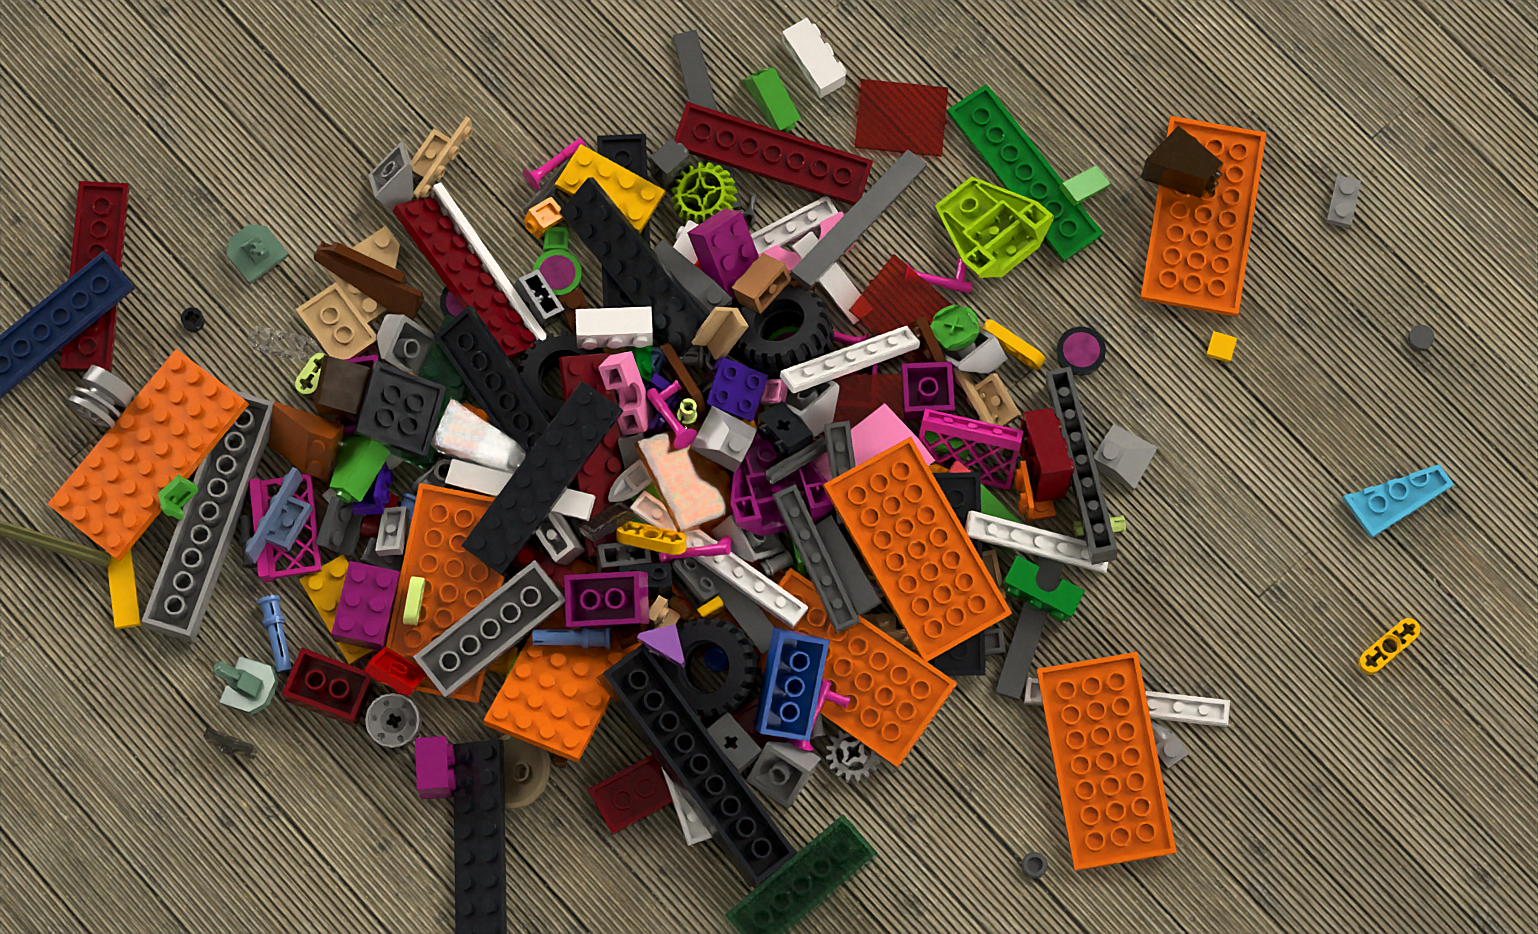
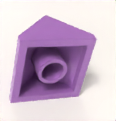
M676 624L639 633L637 639L640 644L644 643L648 649L678 667L684 668L685 660Z

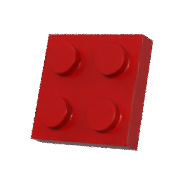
M387 647L379 651L368 662L364 670L374 680L384 682L391 686L396 693L408 697L427 677V674L420 666Z

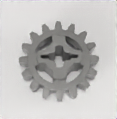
M838 730V739L831 737L830 742L833 746L826 747V752L831 753V755L826 756V762H832L829 770H837V779L842 775L846 776V783H849L851 778H854L856 783H859L860 776L868 780L869 771L876 773L877 768L874 764H880L881 758L875 756L878 754L869 748L871 758L868 759V756L864 754L866 745L859 740L848 743L846 740L856 738L849 733L844 734L841 730ZM859 748L858 758L854 756L848 761L849 752L853 753ZM836 751H839V754L843 757L841 764L837 760ZM855 767L861 768L860 770L855 771L850 770L851 768Z

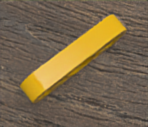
M987 319L981 327L983 330L996 336L1003 350L1030 368L1039 370L1046 361L1045 356L1040 351L997 322Z
M623 521L616 526V539L622 544L671 555H679L686 551V535L682 532L633 521Z
M1411 618L1401 620L1360 656L1358 660L1359 669L1367 675L1376 674L1416 640L1420 634L1418 622ZM1403 626L1406 628L1411 626L1413 628L1411 632L1413 636L1407 634L1400 640L1398 636L1403 632ZM1386 640L1393 641L1396 645V651L1393 653L1384 651L1382 643ZM1379 653L1381 657L1374 663L1375 668L1372 665L1367 667L1365 665L1367 662L1365 657L1372 659Z

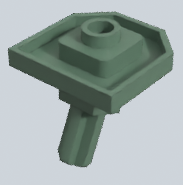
M249 224L229 239L227 257L250 285L290 256L267 226Z
M241 656L235 668L223 661H218L212 668L214 675L228 682L219 703L252 715L269 706L279 684L273 667Z

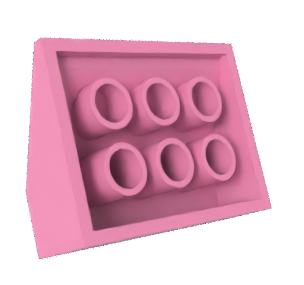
M883 404L851 429L856 466L910 436L928 466L935 460L921 441L886 404ZM825 452L812 460V462L825 479L830 481L828 454Z

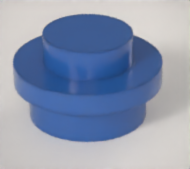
M719 646L709 648L704 655L705 665L711 671H722L729 664L727 654Z

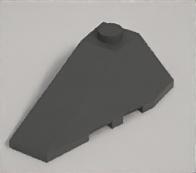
M664 239L653 248V251L707 316L710 315L715 307L732 308V298L714 280Z

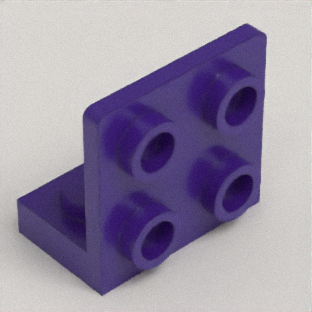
M724 357L720 358L715 362L712 370L716 375L706 404L749 422L753 421L769 375Z
M655 373L649 382V389L655 388L660 393L670 386L671 383ZM680 390L665 400L671 412L677 408L681 401L679 398ZM659 412L648 426L647 439L649 441L654 436L658 438L666 427V420Z

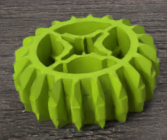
M699 162L697 169L689 165L690 172L687 174L681 171L683 179H675L679 187L672 188L675 196L671 199L676 204L674 210L679 213V217L682 220H686V223L690 220L700 225L723 209H734L730 203L737 202L736 197L733 196L738 193L736 187L733 186L735 181L733 178H729L730 173L727 170L723 171L720 165L714 167L712 163L708 162L705 167L703 163ZM707 179L719 181L721 187L710 186ZM688 204H699L702 211H693L689 209Z

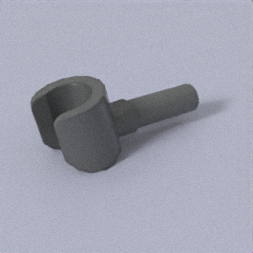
M754 194L751 195L747 211L743 213L744 218H752L751 227L755 224L753 213L757 196Z

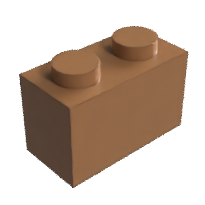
M763 253L752 263L744 275L736 281L732 289L738 303L761 314L792 279L785 263Z

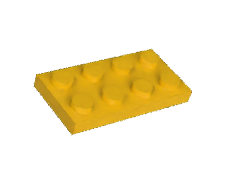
M580 144L555 183L556 188L573 196L587 178L593 177L639 233L642 232L665 195V190L582 144Z
M344 555L323 565L322 572L310 573L299 579L330 633L332 632L349 566ZM336 642L351 666L377 651Z

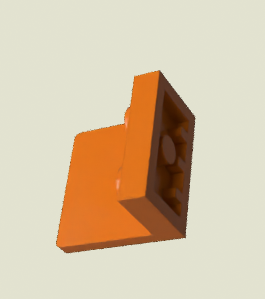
M1026 460L1020 461L1019 468L1015 470L1016 476L1013 477L1015 491H1020V500H1018L1019 514L1024 515L1025 523L1055 518L1056 513L1053 500L1036 502L1029 481Z

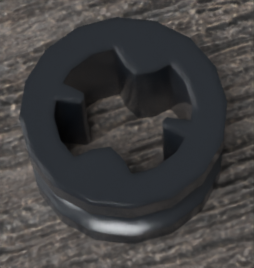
M187 308L181 315V322L189 332H197L205 324L203 314L198 308ZM191 315L199 318V320H195L196 324L191 325L190 321H186L187 319L190 320L189 316Z

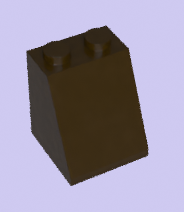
M1178 125L1146 159L1141 178L1145 181L1201 198L1206 192L1212 193L1218 186V180L1223 174L1221 173L1223 162Z
M324 355L314 399L318 416L329 420L356 424L372 368Z

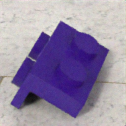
M386 461L362 501L353 502L352 510L354 515L384 514L385 505L390 500L389 485L393 484V472L388 469Z

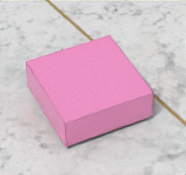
M767 379L760 400L762 405L774 406L781 401L786 403L788 387L782 379Z

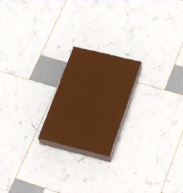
M667 343L661 346V350L670 378L673 382L677 380L683 389L680 390V393L684 399L695 401L697 405V420L702 426L708 415L702 394L672 346Z

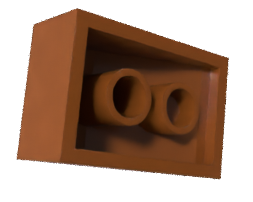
M274 402L269 446L303 473L327 481L334 473L342 448L344 424Z

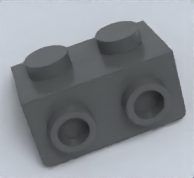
M691 557L678 558L671 563L673 567L671 569L672 582L696 610L714 599L720 592Z

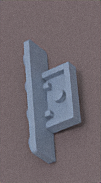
M293 467L290 473L284 476L282 487L278 494L272 497L268 512L259 520L257 531L253 538L251 537L247 541L245 554L250 562L256 563L267 543L290 551L313 510L310 504L293 498L303 479L297 468Z

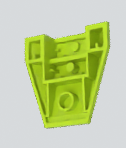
M973 176L935 205L964 265L979 278L1003 277L1040 247L1054 220V215L1037 201Z

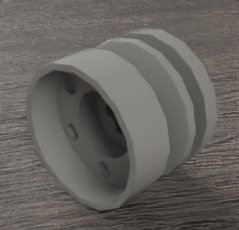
M91 365L82 378L83 383L89 390L76 387L74 392L77 396L71 395L67 402L81 417L92 424L108 430L113 429L116 424L113 419L117 420L121 417V414L114 405L126 408L134 397L135 392L129 385L112 373L98 366Z
M390 693L382 695L372 702L367 709L365 723L367 732L374 741L385 747L399 748L415 740L420 732L422 719L420 710L412 700L404 695ZM392 714L395 717H401V721L398 722L399 727L397 728L393 725H388Z

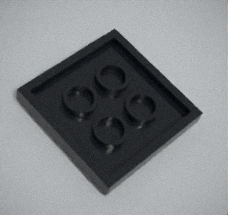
M376 361L373 363L354 434L417 457L426 458L446 387Z

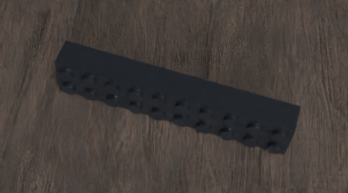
M644 643L596 677L749 887L760 883L797 854Z

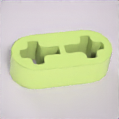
M317 353L313 355L297 377L295 387L300 396L310 398L316 394L321 368L315 373L317 370L315 363H322L324 355L327 354ZM313 378L311 380L312 388H306L305 390H303V386L301 383H308L309 380Z
M411 577L403 624L417 626L425 588V578Z

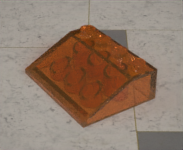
M702 424L686 425L683 427L685 429H695L698 434ZM673 430L637 441L634 445L678 533L715 528L729 516L733 515L731 509L732 484L729 475L725 472L722 465L690 449L693 442L685 448L677 449L674 446L676 435Z

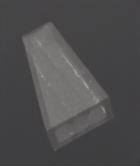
M450 399L431 441V445L442 455L514 474L526 455L524 449L516 441L452 399Z

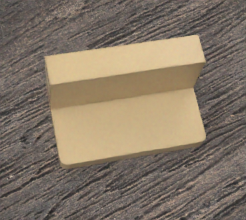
M715 307L698 329L692 344L707 346L714 359L719 360L728 355L749 326L738 308Z

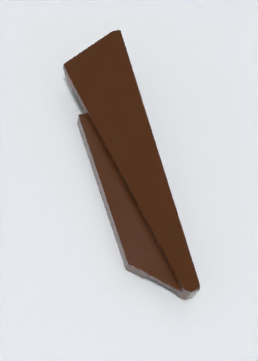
M322 241L314 254L316 262L395 315H405L412 321L415 319L424 302L423 292L405 285L407 282L405 273L338 242H333L330 245Z

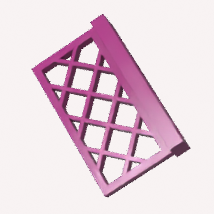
M925 408L918 439L934 457L935 461L933 463L947 468L943 461L954 457L956 461H959L968 468L978 462L984 472L980 473L981 484L1010 490L1024 431ZM925 430L936 432L940 439L930 444L924 436ZM958 437L961 438L964 445L954 449L948 440ZM979 442L986 444L989 449L980 455L973 447V445ZM944 443L950 452L939 457L934 447ZM968 448L974 458L964 463L958 453ZM1003 448L1014 450L1013 456L1004 461L997 452ZM993 454L999 464L988 468L982 459ZM1003 468L1008 475L1007 481L996 479L992 473Z
M301 474L303 477L302 481L307 483V489L301 497L297 494H294V497L306 502L305 499L308 496V504L312 506L313 510L301 531L306 527L312 532V538L306 545L297 539L295 540L297 544L303 547L295 559L285 553L286 550L267 543L257 560L258 575L264 583L274 582V579L322 572L320 547L315 544L318 537V527L311 475ZM284 477L263 481L259 478L249 480L254 534L257 531L259 520L266 515L270 508L272 498L269 497L268 487L277 485L282 487ZM308 551L314 556L315 566L304 567L298 562ZM282 555L292 562L286 570L276 571V562Z

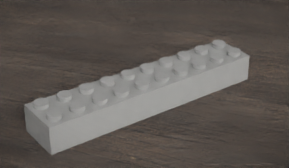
M235 390L232 391L246 400L249 405L199 465L193 480L199 492L183 507L184 518L177 523L142 618V623L146 629L191 643H195L250 491L249 480L255 478L270 436L274 402Z

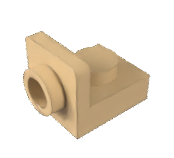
M659 595L649 610V624L647 625L653 629L677 624L681 616L678 612L668 607L667 599Z

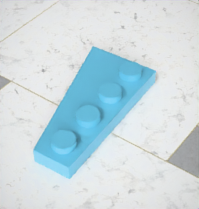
M1438 464L1411 473L1408 476L1387 481L1375 487L1365 488L1363 491L1354 494L1344 495L1342 499L1370 539L1452 488L1454 483L1441 465Z

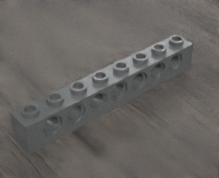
M1071 366L1046 371V387L1055 417L1060 419L1062 438H1066L1068 444V457L1072 458L1074 462V473H1071L1070 480L1091 564L1117 560V545Z

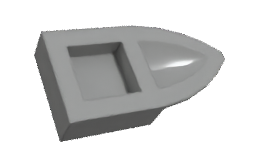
M639 459L615 480L610 489L608 500L609 502H619L638 495L657 478L642 459Z
M1151 722L1158 759L1168 770L1187 757L1188 752L1174 733L1171 734L1163 726Z

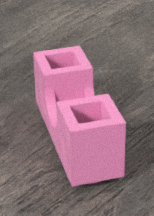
M630 351L610 355L598 368L606 390L616 389L619 394V407L623 409V413L617 421L622 435L645 432L655 418V415L646 396V390L633 353Z

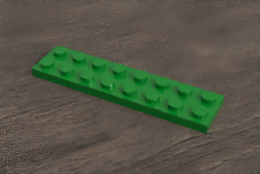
M987 84L947 109L949 117L1006 190L1037 201L1054 215V220L1044 239L1062 263L1103 236V232L1080 203L1073 206L1059 187L1063 183L1061 178Z

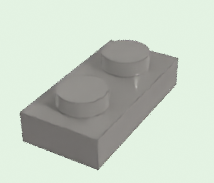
M1337 175L1326 223L1346 228L1351 227L1361 180Z
M407 506L385 508L384 514L381 516L375 549L378 556L403 554L410 516Z

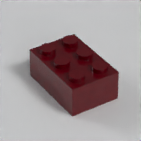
M1053 408L1024 412L1020 430L1024 431L1020 453L1023 461L1026 460L1029 481L1036 502L1065 498L1067 489L1071 486L1070 477L1071 473H1074V462L1067 454L1068 444L1066 438H1062L1060 419L1055 417Z
M301 647L283 689L282 696L286 702L357 727L375 680L362 669Z

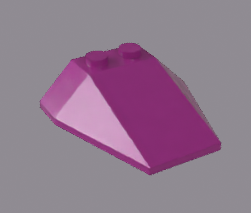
M757 434L754 436L741 464L733 472L731 509L736 525L760 536L788 531L772 494L795 484L813 523H815L834 508L822 487L828 481L813 462L810 461L774 484H769L764 477V472L785 459L782 456H778L772 445Z

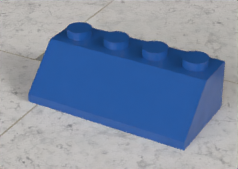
M773 628L753 729L761 734L810 741L830 640L800 632Z

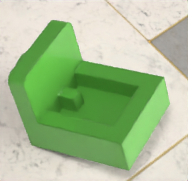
M177 475L158 493L161 510L169 517L173 516L179 520L184 518L181 507L199 492L197 485Z

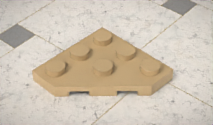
M384 226L351 249L396 269L401 246L388 227ZM325 268L368 325L388 313V309Z

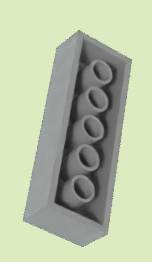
M534 560L417 653L414 659L443 696L449 698L530 634L533 629H536L565 606V596L539 563Z

